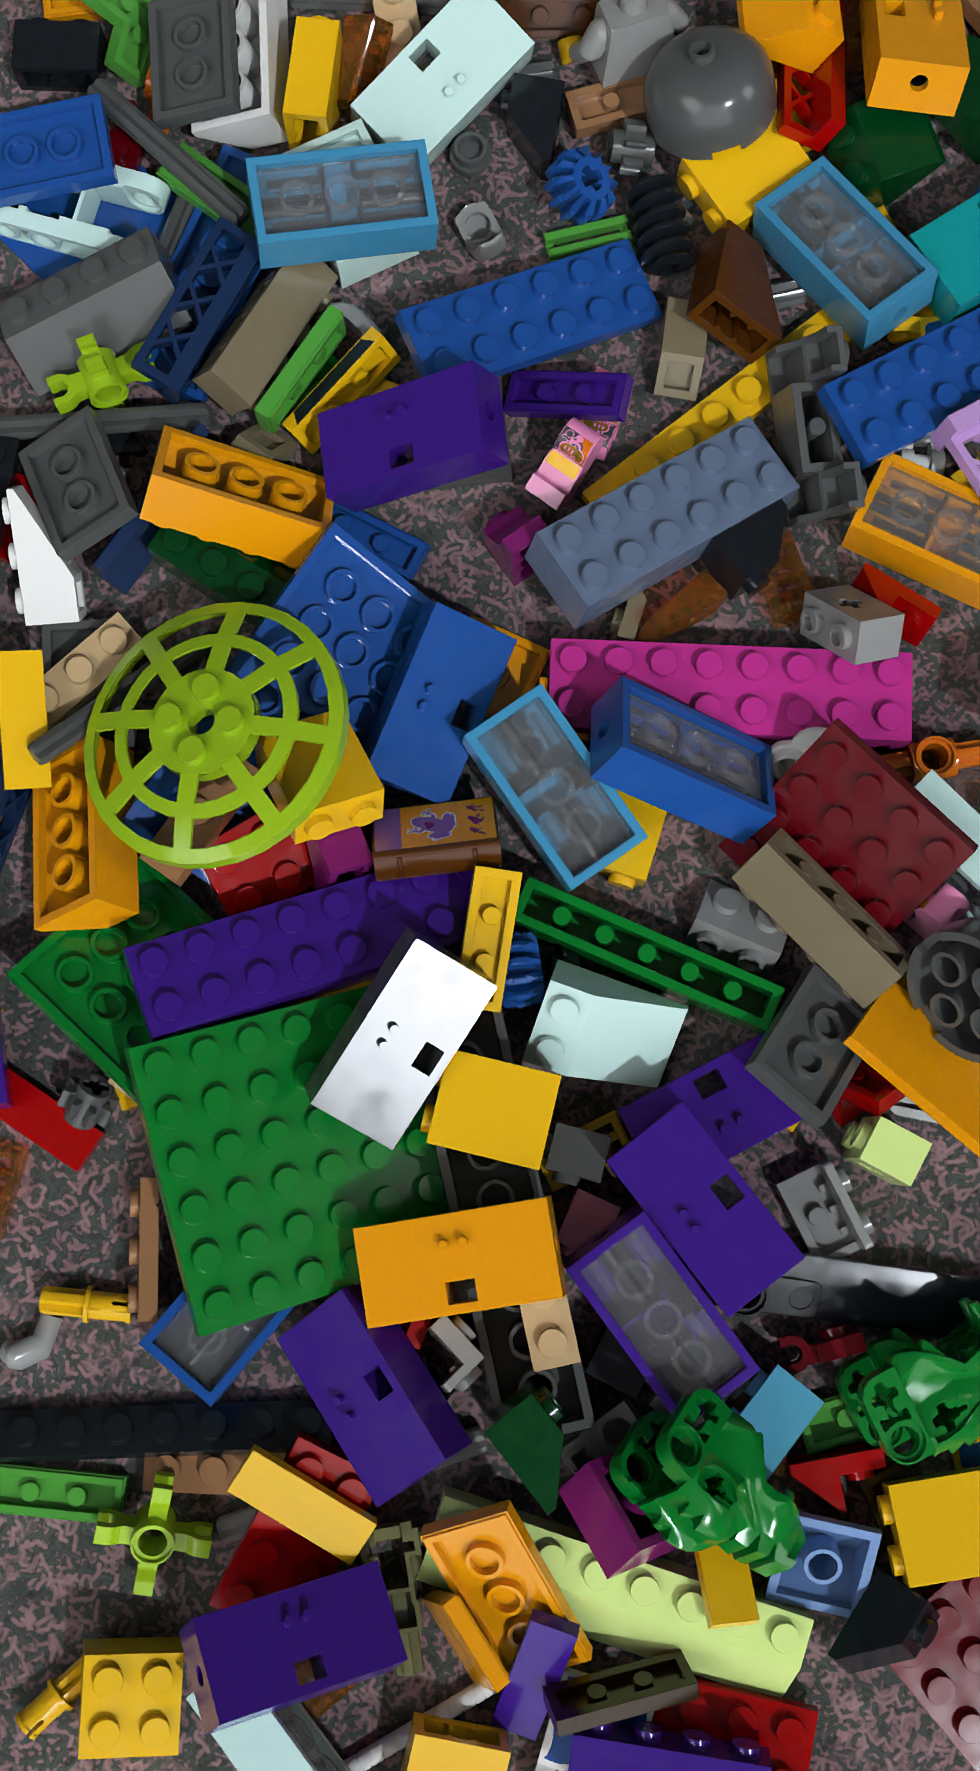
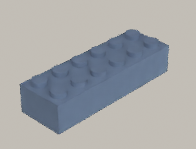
M747 417L536 532L524 557L575 630L700 559L712 538L780 499L787 505L800 486L752 419Z

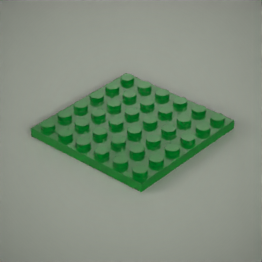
M369 986L124 1049L195 1335L198 1337H203L338 1292L353 1284H361L353 1235L354 1228L450 1212L436 1145L426 1143L428 1133L420 1131L426 1100L395 1148L391 1150L310 1104L306 1093V1083Z

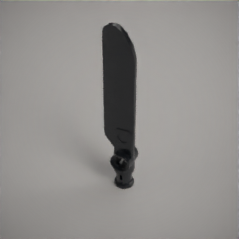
M802 1253L805 1258L734 1314L743 1318H749L765 1312L837 1323L846 1322V1324L887 1330L896 1327L902 1332L945 1337L956 1326L966 1320L958 1300L968 1297L971 1301L977 1300L980 1303V1277ZM679 1257L712 1304L718 1306L686 1263ZM681 1282L671 1290L672 1299L680 1300L682 1296L692 1297V1295Z

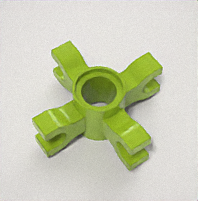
M93 333L75 339L82 353L77 360L79 372L71 375L55 374L45 378L52 394L58 393L61 390H67L64 396L53 399L60 415L74 410L81 401L90 399L91 404L96 408H126L123 401L129 395L127 384L134 381H152L131 368V363L144 341L132 346L126 354L116 357L112 349L98 346ZM154 362L148 363L156 368Z
M156 1470L150 1502L141 1506L135 1516L126 1515L113 1509H99L93 1544L130 1545L131 1553L138 1561L133 1589L134 1595L152 1597L157 1567L169 1559L173 1551L184 1552L193 1557L209 1559L213 1523L203 1521L185 1523L177 1521L176 1513L170 1507L174 1472ZM155 1529L161 1531L163 1535L152 1537L144 1532Z

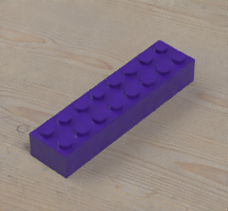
M473 870L377 882L375 873L123 948L125 965L150 1043L300 1004L374 979L407 926L451 953H460Z

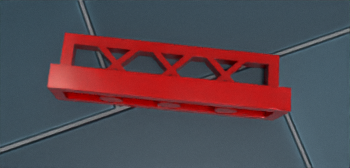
M839 0L844 41L813 74L777 62V133L817 152H820L846 125L845 0ZM795 77L805 91L804 96L800 94L792 83V78ZM792 111H796L805 127L791 121Z

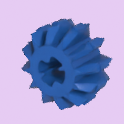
M586 145L576 149L564 150L545 171L549 181L546 182L542 190L552 195V200L548 207H558L560 210V221L571 219L574 226L599 220L607 212V209L612 206L613 202L616 201L612 191L618 182L609 176L613 165H604L601 162V151L591 154Z
M515 931L512 937L502 1005L505 1008L517 1007V1009L542 1003L545 997V986L537 938L532 932L520 933Z

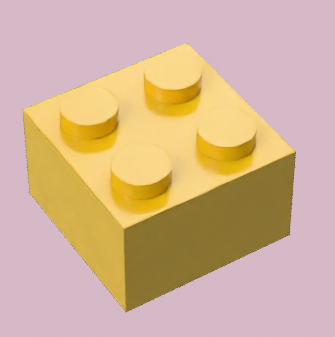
M180 1637L84 1639L77 1738L78 1760L178 1755L184 1651Z

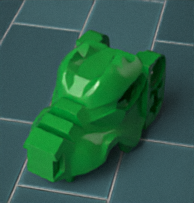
M968 1297L958 1300L966 1320L956 1326L947 1336L941 1338L937 1342V1346L934 1347L922 1338L918 1340L917 1344L900 1329L893 1327L890 1331V1337H881L871 1341L867 1346L866 1352L846 1361L839 1367L836 1373L835 1385L860 1437L875 1448L881 1447L889 1458L899 1464H915L930 1455L936 1457L940 1452L946 1450L953 1454L964 1442L970 1447L980 1437V1303L977 1300L971 1301ZM854 1371L865 1376L858 1385L857 1391L854 1389L848 1390V1385L853 1382L851 1374ZM880 1396V1402L871 1403L870 1399L876 1400ZM858 1406H861L862 1408L860 1412H858L857 1410ZM889 1419L886 1423H884L883 1426H881V1420ZM869 1424L873 1430L876 1439H874L870 1434ZM909 1439L914 1444L906 1453H896L893 1448Z
M701 1388L686 1394L680 1399L670 1417L664 1412L657 1410L639 1417L633 1423L611 1458L609 1472L615 1486L633 1505L638 1503V1507L650 1519L652 1526L661 1533L662 1538L675 1548L686 1552H695L718 1545L727 1554L732 1553L734 1560L743 1564L748 1563L751 1570L765 1577L792 1569L797 1562L795 1559L806 1541V1536L800 1521L799 1510L794 1503L795 1495L790 1490H785L782 1494L766 1482L763 1434L761 1432L757 1433L752 1424L739 1414L734 1413L711 1390ZM697 1405H702L705 1421L693 1428L689 1424L695 1422L700 1414V1408ZM654 1426L659 1431L656 1436L657 1439L655 1444L646 1450L642 1446L649 1443L654 1433L651 1427ZM628 1456L636 1459L641 1466L642 1478L640 1482L634 1480L628 1472Z

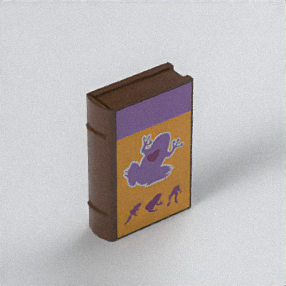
M494 796L383 809V818L372 822V854L377 882L474 870V864L495 868L503 867Z

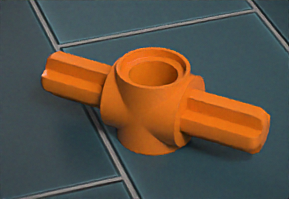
M930 736L921 742L909 743L902 752L880 755L898 773L907 778L910 784H914L931 770L924 765L921 758L923 751H929L934 753L940 762L939 770L933 771L942 779L952 778L958 775L959 769L980 766V739L955 743L951 737Z

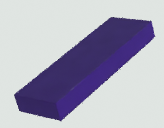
M516 370L511 374L503 412L511 417L572 419L575 417L578 420L625 422L634 378L629 373Z
M533 1608L508 1671L510 1683L501 1689L492 1712L490 1725L536 1741L547 1714L542 1686L560 1682L577 1641L580 1624Z

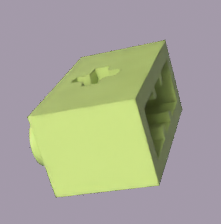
M882 1116L862 1117L860 1123L853 1121L843 1136L841 1145L846 1147L842 1158L889 1184L911 1186L932 1143Z

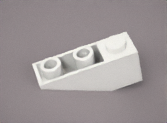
M23 485L6 489L7 497L2 498V514L5 524H11L14 542L9 543L8 555L11 568L18 570L20 587L15 589V603L18 613L24 614L26 626L80 622L87 616L80 568L73 559L66 562L57 556L41 512Z

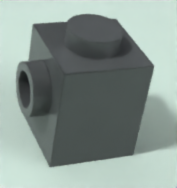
M556 1123L554 1132L548 1131L542 1157L547 1159L545 1169L554 1171L552 1180L579 1187L581 1178L601 1183L612 1137Z

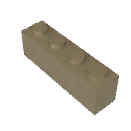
M324 262L269 268L192 381L231 416L246 409L253 411L267 392L264 387L271 377L273 379L276 378L290 360L287 353L291 347L299 345L311 331L312 326L308 322L312 316L323 311L332 300L333 295L329 291L339 277Z
M782 828L731 877L738 884L741 893L750 901L756 902L771 917L775 927L782 933L789 935L804 950L809 961L822 967L841 986L842 992L848 998L854 999L863 1009L896 983L908 969L911 955Z

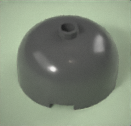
M711 24L698 26L684 31L671 39L661 48L651 62L644 82V107L648 125L654 135L655 142L668 153L689 160H713L712 153L727 150L739 144L741 149L751 145L768 128L777 107L774 70L767 52L750 34L728 25Z
M971 917L945 925L915 947L908 962L907 987L914 1010L921 1007L927 1020L938 1032L933 1038L955 1055L980 1063V917Z

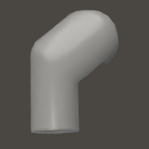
M41 1313L33 1335L21 1340L8 1339L2 1344L0 1348L1 1361L6 1363L10 1369L23 1370L47 1359L51 1354L64 1317Z

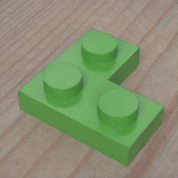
M81 0L113 25L104 65L135 88L145 86L146 74L150 67L148 2L155 0Z

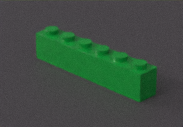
M528 877L518 899L515 928L524 932H532L536 937L558 947L564 946L567 948V951L579 953V956L756 1034L764 1033L769 1028L785 988L532 877Z

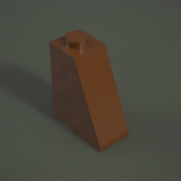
M727 220L700 245L686 316L752 364L781 341L782 331L762 245L731 220Z

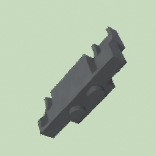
M842 325L825 326L804 338L775 346L765 354L778 457L800 486L787 504V528L811 526L828 517L845 516L865 507L864 499L867 493V484L865 477L861 474L860 461L843 462L840 434L816 394L823 385L833 381L848 370L847 364L849 362L850 350L848 342L844 339Z

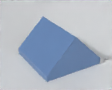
M799 1511L806 1541L795 1559L797 1562L792 1569L765 1577L764 1599L849 1618L869 1585L882 1538V1531L878 1528Z

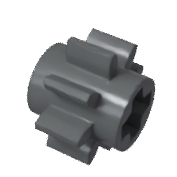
M624 118L623 128H612L610 131L607 161L617 163L616 170H618V175L639 177L640 167H651L653 163L656 142L653 133L646 132L647 125H644V120Z
M96 1073L83 1074L80 1079L73 1075L70 1076L59 1096L57 1105L65 1108L63 1115L71 1126L80 1130L92 1129L96 1123L106 1127L119 1102V1097L111 1095L113 1087L104 1076Z

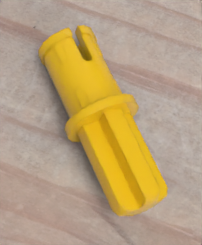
M88 1285L87 1290L45 1286L39 1297V1312L42 1314L82 1318L83 1323H89L90 1319L131 1324L133 1314L128 1313V1294L96 1291L93 1285Z
M83 1655L57 1679L51 1677L47 1680V1687L31 1703L15 1715V1720L23 1733L26 1735L30 1730L28 1737L31 1740H35L65 1710L72 1711L75 1708L74 1701L80 1696Z

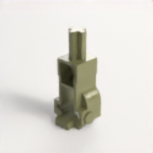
M413 1518L377 1523L376 1528L358 1554V1557H361L362 1564L378 1560L381 1570L379 1553L371 1555L370 1548L377 1547L379 1541L401 1538V1535L402 1542H414V1548H408L404 1551L408 1578L385 1581V1574L381 1571L408 1658L406 1662L395 1668L396 1676L405 1675V1678L413 1677L415 1673L425 1671L419 1631H423L425 1619L421 1593L418 1592L416 1575L422 1564L423 1546L425 1545L420 1538L422 1530L420 1521L414 1522Z

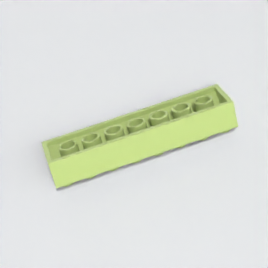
M445 1485L434 1521L497 1502ZM515 1509L587 1638L645 1658L681 1649L693 1674L725 1685L779 1698L784 1696L801 1669L814 1619L807 1608L764 1599V1592L754 1589L760 1621L753 1625L708 1629L697 1569L658 1557L607 1579L580 1530ZM426 1548L416 1580L451 1591Z

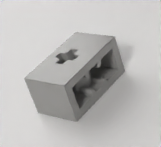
M849 584L805 591L803 611L800 616V634L853 665L869 663L899 656L905 614Z

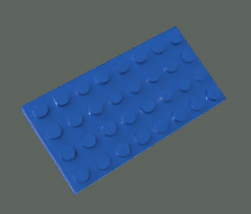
M332 522L325 528L270 607L286 612L307 625L329 649L341 670L347 689L349 722L363 747L423 604L433 601L335 522ZM265 617L261 618L248 637L259 641L271 649L277 656L304 643L294 632L280 623ZM239 649L225 671L233 673L242 679L265 663L253 654ZM313 658L289 671L294 679L299 696V720L329 712L327 687L316 659ZM275 679L254 694L260 704L262 716L282 718V695L278 682ZM214 715L206 716L198 723L197 734L206 733L211 729L214 724ZM254 748L246 761L258 768L255 761ZM163 765L144 785L156 795L176 802L180 776ZM266 787L263 790L272 801L273 798L271 796V793L268 787ZM135 796L119 820L139 836L152 841L169 817L152 810ZM248 802L237 810L226 827L254 812ZM194 869L192 871L194 875L209 884L201 869Z

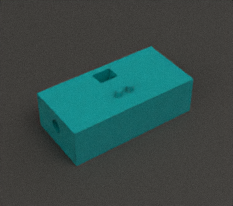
M979 192L910 234L907 239L938 270L933 297L929 306L943 325L980 308Z

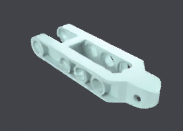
M115 165L118 178L117 184L74 192L80 194L72 219L60 216L58 220L30 212L29 208L23 205H19L18 208L11 206L0 208V235L84 259L124 238L113 235L107 228L93 225L101 200L158 215L165 212L171 189L165 182L155 176Z

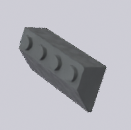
M147 226L1 301V330L7 345L35 393L43 401L55 395L52 394L45 378L55 374L71 375L79 372L77 360L82 353L75 339L93 333L99 347L112 349L116 357L126 354L132 346L146 340L180 282L170 255ZM190 310L176 312L171 319L175 334L195 325ZM167 328L160 338L169 337Z

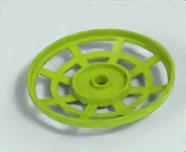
M246 602L216 603L190 610L166 621L145 635L120 660L98 694L88 721L84 744L85 777L90 797L101 819L115 836L132 849L164 865L185 869L217 868L239 863L265 852L289 836L310 816L326 795L339 770L347 744L350 718L347 689L339 666L326 645L307 625L286 612L266 605ZM246 614L262 616L280 623L294 632L304 643L277 656L271 649L259 641L243 635H237ZM225 616L217 634H207L191 638L173 646L167 651L161 644V641L173 633L194 623ZM212 647L205 669L193 671L182 676L173 663L177 658L190 652ZM231 648L251 653L265 663L242 679L233 673L225 671ZM146 655L151 664L143 670L131 686L120 711L106 712L120 683L134 665ZM313 658L316 659L321 668L327 687L329 709L327 725L299 721V696L294 679L289 671ZM158 674L167 689L157 701L154 709L134 710L143 690ZM275 679L278 682L282 695V718L262 716L260 704L254 694ZM214 715V724L211 729L206 733L197 734L198 723L204 717ZM149 729V738L153 750L133 768L128 751V730ZM115 730V756L123 779L105 800L98 780L97 748L100 732ZM259 736L277 737V742L269 758L253 776L243 762L252 753ZM298 740L323 745L308 780L293 800L284 809L279 811L263 789L272 782L284 766L293 748L294 741ZM163 765L180 776L176 802L156 795L144 785ZM228 775L237 787L233 792L220 798L196 803L199 781H211ZM133 795L152 810L175 818L173 847L159 845L145 839L119 820L116 816L117 813ZM248 802L264 823V825L252 833L229 843L207 848H192L194 819L220 816Z

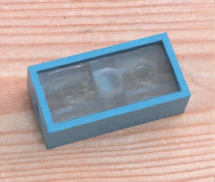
M425 139L245 158L247 186L260 269L436 249L439 221Z
M823 155L754 204L752 237L762 245L767 253L837 325H842L843 331L862 351H865L932 301L938 270Z
M541 683L464 735L462 745L566 893L578 887L648 838L615 788L590 778V752Z

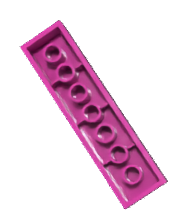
M551 638L548 694L576 733L589 734V739L591 707L621 676H624L771 746L782 740H792L799 731L810 727L828 728L839 718L874 751L901 752L912 741L913 653L899 652V656L895 658L853 665L827 649Z

